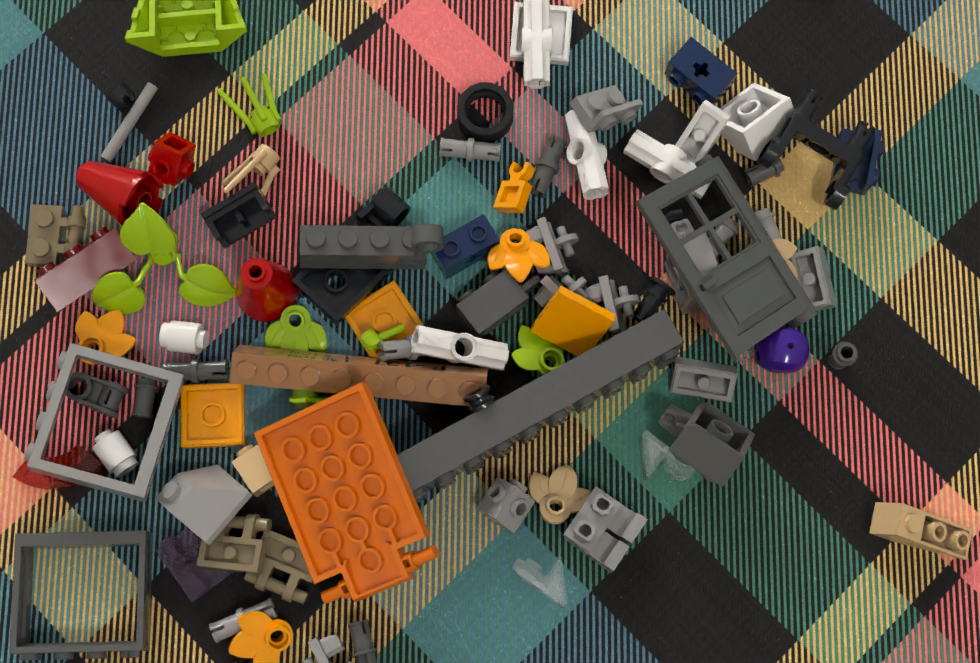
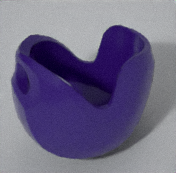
M782 326L755 344L754 351L756 361L760 367L772 373L786 374L795 373L805 366L810 349L808 340L803 333L794 328Z

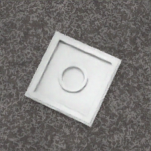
M522 2L514 3L509 61L524 62V56L521 55V29L524 28ZM550 5L549 28H552L550 64L568 66L573 7Z

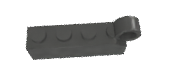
M426 223L416 226L300 225V268L425 269L427 253L438 252L444 248L443 227L437 224Z

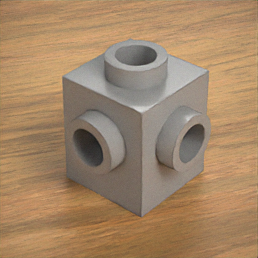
M497 477L476 509L495 524L515 534L535 501L526 494L528 488L513 478L510 482H507Z

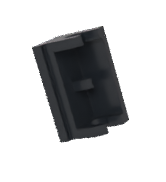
M254 182L201 213L216 241L219 240L224 249L277 218L262 190Z

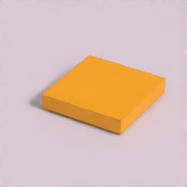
M395 280L366 297L345 317L359 341L361 340V335L370 328L379 335L383 331L402 323L405 331L387 338L384 341L386 342L403 340L406 336L413 335L417 325L424 326ZM364 347L369 357L380 358L379 352H383V349L377 348L374 351H369Z
M560 285L532 324L530 332L579 356L596 346L613 324L616 314Z
M232 383L183 385L181 391L182 449L246 446L245 385Z

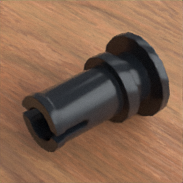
M652 276L649 278L653 285L645 289L646 295L633 312L634 316L632 317L638 322L653 316L661 304L665 305L667 295L675 296L676 292L663 280Z

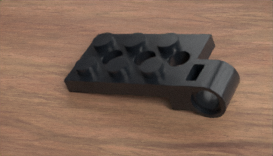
M385 187L357 214V220L350 226H398L409 214L411 207L389 187ZM304 268L292 280V285L337 326L395 269ZM333 276H339L345 281V284L341 288L334 289L327 284V281Z

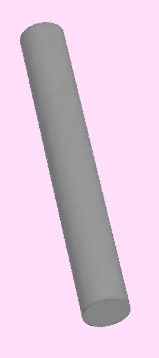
M149 82L146 84L101 154V159L108 163L112 162L157 92L158 88Z

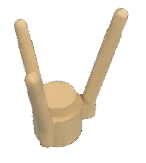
M261 144L242 164L222 180L221 184L226 186L223 192L228 193L253 170L260 176H263L265 173L268 174L261 189L266 196L273 178L280 171L276 166L280 160L279 155L269 146Z

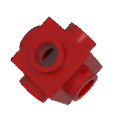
M168 132L154 142V146L148 154V161H150L148 172L159 176L164 184L176 186L183 179H188L193 173L195 167L193 156L196 144Z

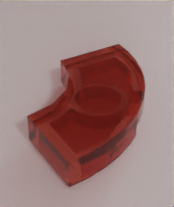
M78 444L63 455L43 457L45 461L96 474L104 466L98 458ZM24 461L12 476L28 486L43 490L63 489L79 485L31 472L27 467L28 461Z

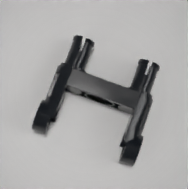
M808 88L796 110L788 113L775 137L765 145L757 159V163L768 169L778 155L782 156L791 139L795 138L840 166L825 191L827 195L824 199L826 206L836 210L849 193L850 187L848 185L864 159L863 150L876 129L872 125L868 129L869 123L858 121L847 143L814 124L811 120L825 97L821 93L815 96L817 91Z

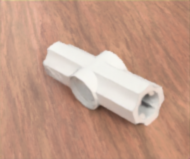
M523 0L524 28L521 29V55L524 56L523 81L524 86H528L531 89H542L543 87L550 86L552 28H549V0Z
M570 110L565 114L570 143L566 152L568 162L577 167L584 199L603 198L609 193L603 166L607 158V149L605 145L597 142L595 131L588 133L574 110Z
M638 129L630 138L623 152L625 155L649 168L650 173L656 179L666 184L696 168L695 163L688 159L687 154L682 149L672 144L663 145ZM711 182L693 191L692 194L701 199Z
M420 325L416 326L412 335L411 348L412 353L445 359L451 363H465L500 371L504 370L508 361L509 350L507 343L474 337L469 333L459 334ZM457 340L464 344L465 352L463 356H460L455 350Z

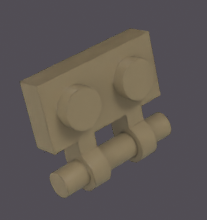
M32 204L25 264L30 267H43L53 261L57 265L60 263V256H64L63 253L79 243L83 248L81 236L82 230L86 229L85 208L79 205L72 206L71 216L66 218V209L63 206ZM63 230H69L68 243L62 244Z
M259 514L235 515L210 545L201 540L197 566L208 569L262 574L268 542L256 539L259 531L269 532L271 530V519L261 518ZM232 528L243 529L242 537L229 536Z
M271 530L269 532L264 531L261 540H265L268 543L262 574L246 573L244 580L255 584V588L264 592L267 589L281 595L282 600L290 603L293 600L304 605L309 592L298 588L300 580L303 579L310 583L314 582L297 541ZM274 568L291 574L287 583L271 577Z

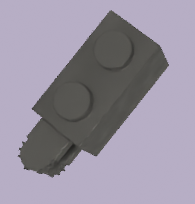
M506 269L501 273L495 271L483 280L484 285L475 292L473 289H470L459 297V303L456 305L457 313L475 337L484 338L528 305L529 297L527 294L536 288L542 279L539 275H536L520 286Z

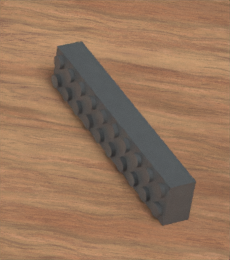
M664 309L500 398L488 407L465 417L399 453L398 458L417 504L428 497L427 492L433 488L438 487L439 490H443L455 483L456 476L466 471L467 475L478 471L484 467V460L492 456L497 460L512 451L511 447L513 444L519 441L526 444L539 436L538 432L546 426H549L550 429L556 428L566 422V417L576 410L578 414H581L593 407V402L602 395L605 399H608L621 391L620 387L626 382L631 381L632 384H635L646 378L648 372L653 367L658 366L660 370L673 363L675 357L680 354L679 349L683 345L684 340L666 310Z

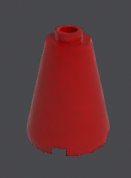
M95 161L86 162L76 172L78 188L122 226L142 202L157 213L161 207L163 199L158 196L159 189L164 190V184L162 179L152 172Z
M262 258L249 259L243 264L236 285V299L239 307L251 319L260 322L279 320L283 310L288 306L295 305L298 297L297 289L292 285L294 276L286 267L279 263Z

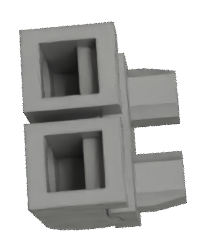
M595 486L563 536H565L564 538L570 544L612 573L648 519L628 509Z

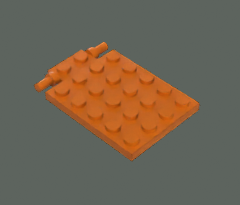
M367 381L354 385L254 432L314 584L339 573L343 575L344 579L340 580L338 585L321 592V598L324 603L327 604L342 597L345 599L351 597L353 601L358 602L414 579L413 571L420 569L422 564L439 557V552L435 545L418 552L411 550L404 553L402 547L430 536V533Z

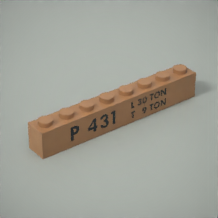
M239 345L232 352L230 383L337 394L367 381L373 397L470 406V403L464 402L463 398L470 392L487 385L488 369L394 359L382 362L380 358Z

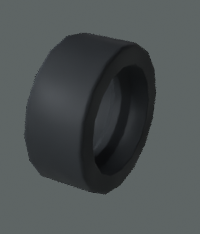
M480 82L471 85L461 94L457 103V122L461 131L468 138H474V141L492 143L500 140L509 132L513 123L514 104L509 93L501 86L489 82ZM480 98L493 99L501 105L503 117L496 126L480 128L473 125L469 120L468 108L470 104Z

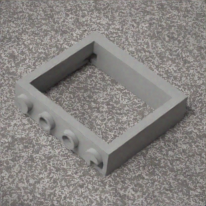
M70 343L67 352L62 351L59 356L57 369H60L57 381H51L48 387L46 399L50 401L46 412L41 411L38 416L35 430H38L39 433L35 443L30 442L24 458L25 461H28L27 467L31 472L146 503L184 385V375ZM77 359L167 383L134 485L43 460Z

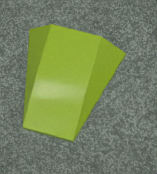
M139 0L137 7L133 9L131 28L127 30L125 40L127 43L159 56L168 57L222 52L247 32L236 0Z

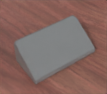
M814 246L795 252L789 259L796 268L799 284L815 309L818 311L837 307L824 249Z
M675 357L670 393L732 403L738 375L737 369L732 365Z

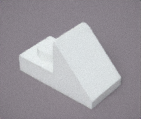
M705 100L675 146L682 149L690 161L696 163L707 155L721 136V131L731 117Z

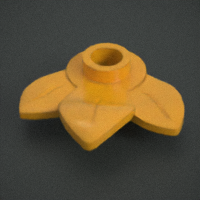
M518 228L506 230L500 237V243L489 251L487 257L490 270H498L505 267L508 273L519 283L526 279L532 266L549 268L550 257L546 248L540 243L531 241L529 235ZM511 240H517V241H520V242H519V243H513V242H511Z
M121 310L108 312L98 319L90 312L84 311L75 325V332L80 340L78 345L87 348L98 345L99 351L119 357L125 356L133 348L136 338L123 333L125 321ZM82 360L87 364L96 365V363Z
M260 611L246 612L237 618L242 631L232 639L228 651L236 657L253 658V663H278L281 651L287 649L293 640V630L285 620H272L266 613ZM277 630L282 631L279 637H271L273 632Z

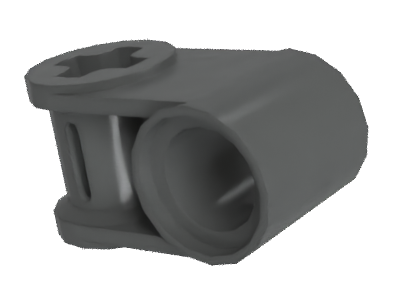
M73 372L65 395L77 404L117 419L119 416L117 413L123 395L128 394L129 389L115 382L99 379L83 372ZM82 381L87 382V390L82 395H74L76 384Z

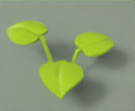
M142 202L124 222L120 231V239L129 251L137 255L149 254L147 262L137 279L133 282L123 272H112L104 275L93 288L92 300L97 306L108 311L121 310L126 315L139 311L144 306L146 295L137 286L141 284L153 262L165 266L174 261L179 278L184 280L179 286V294L186 301L197 306L210 307L225 303L236 295V288L233 287L228 277L220 269L209 264L194 265L185 274L181 264L182 255L177 253L179 237L157 212Z

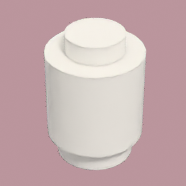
M172 320L170 323L164 322L159 334L160 346L166 347L168 351L197 355L200 354L202 349H206L209 339L208 331L204 330L203 324Z
M108 429L94 439L96 444L92 450L110 474L114 473L117 478L126 475L139 464L135 458L137 454L119 430L112 432Z

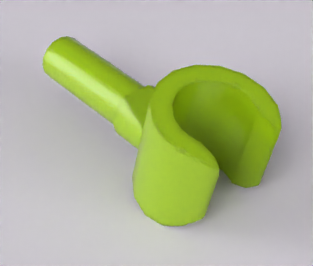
M401 323L383 331L379 335L370 328L361 335L360 342L367 350L374 351L378 348L380 341H385L387 338L405 331V328Z

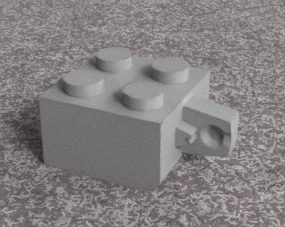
M688 219L670 224L679 240L694 231ZM706 232L683 245L701 275L718 265L715 258L718 256L717 248L713 241L708 239ZM667 257L664 267L672 289L676 292L675 297L681 314L685 315L701 310L670 258Z

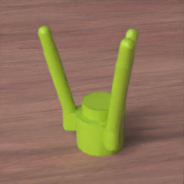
M265 73L261 75L269 109L266 105H260L246 77L241 78L245 91L255 108L250 113L251 119L221 88L217 89L220 97L248 126L252 135L257 133L259 137H265L280 128L279 122L282 119L277 112L270 83Z

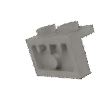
M613 85L575 96L569 104L588 133L599 129L603 132L607 131L618 123L622 125L630 123L637 117L636 112L643 105L641 99L627 102L617 86Z

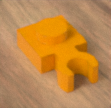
M512 162L510 165L509 181H502L493 208L499 213H524L532 189V185L528 181L535 172V168L529 162L524 163L523 169L516 162Z

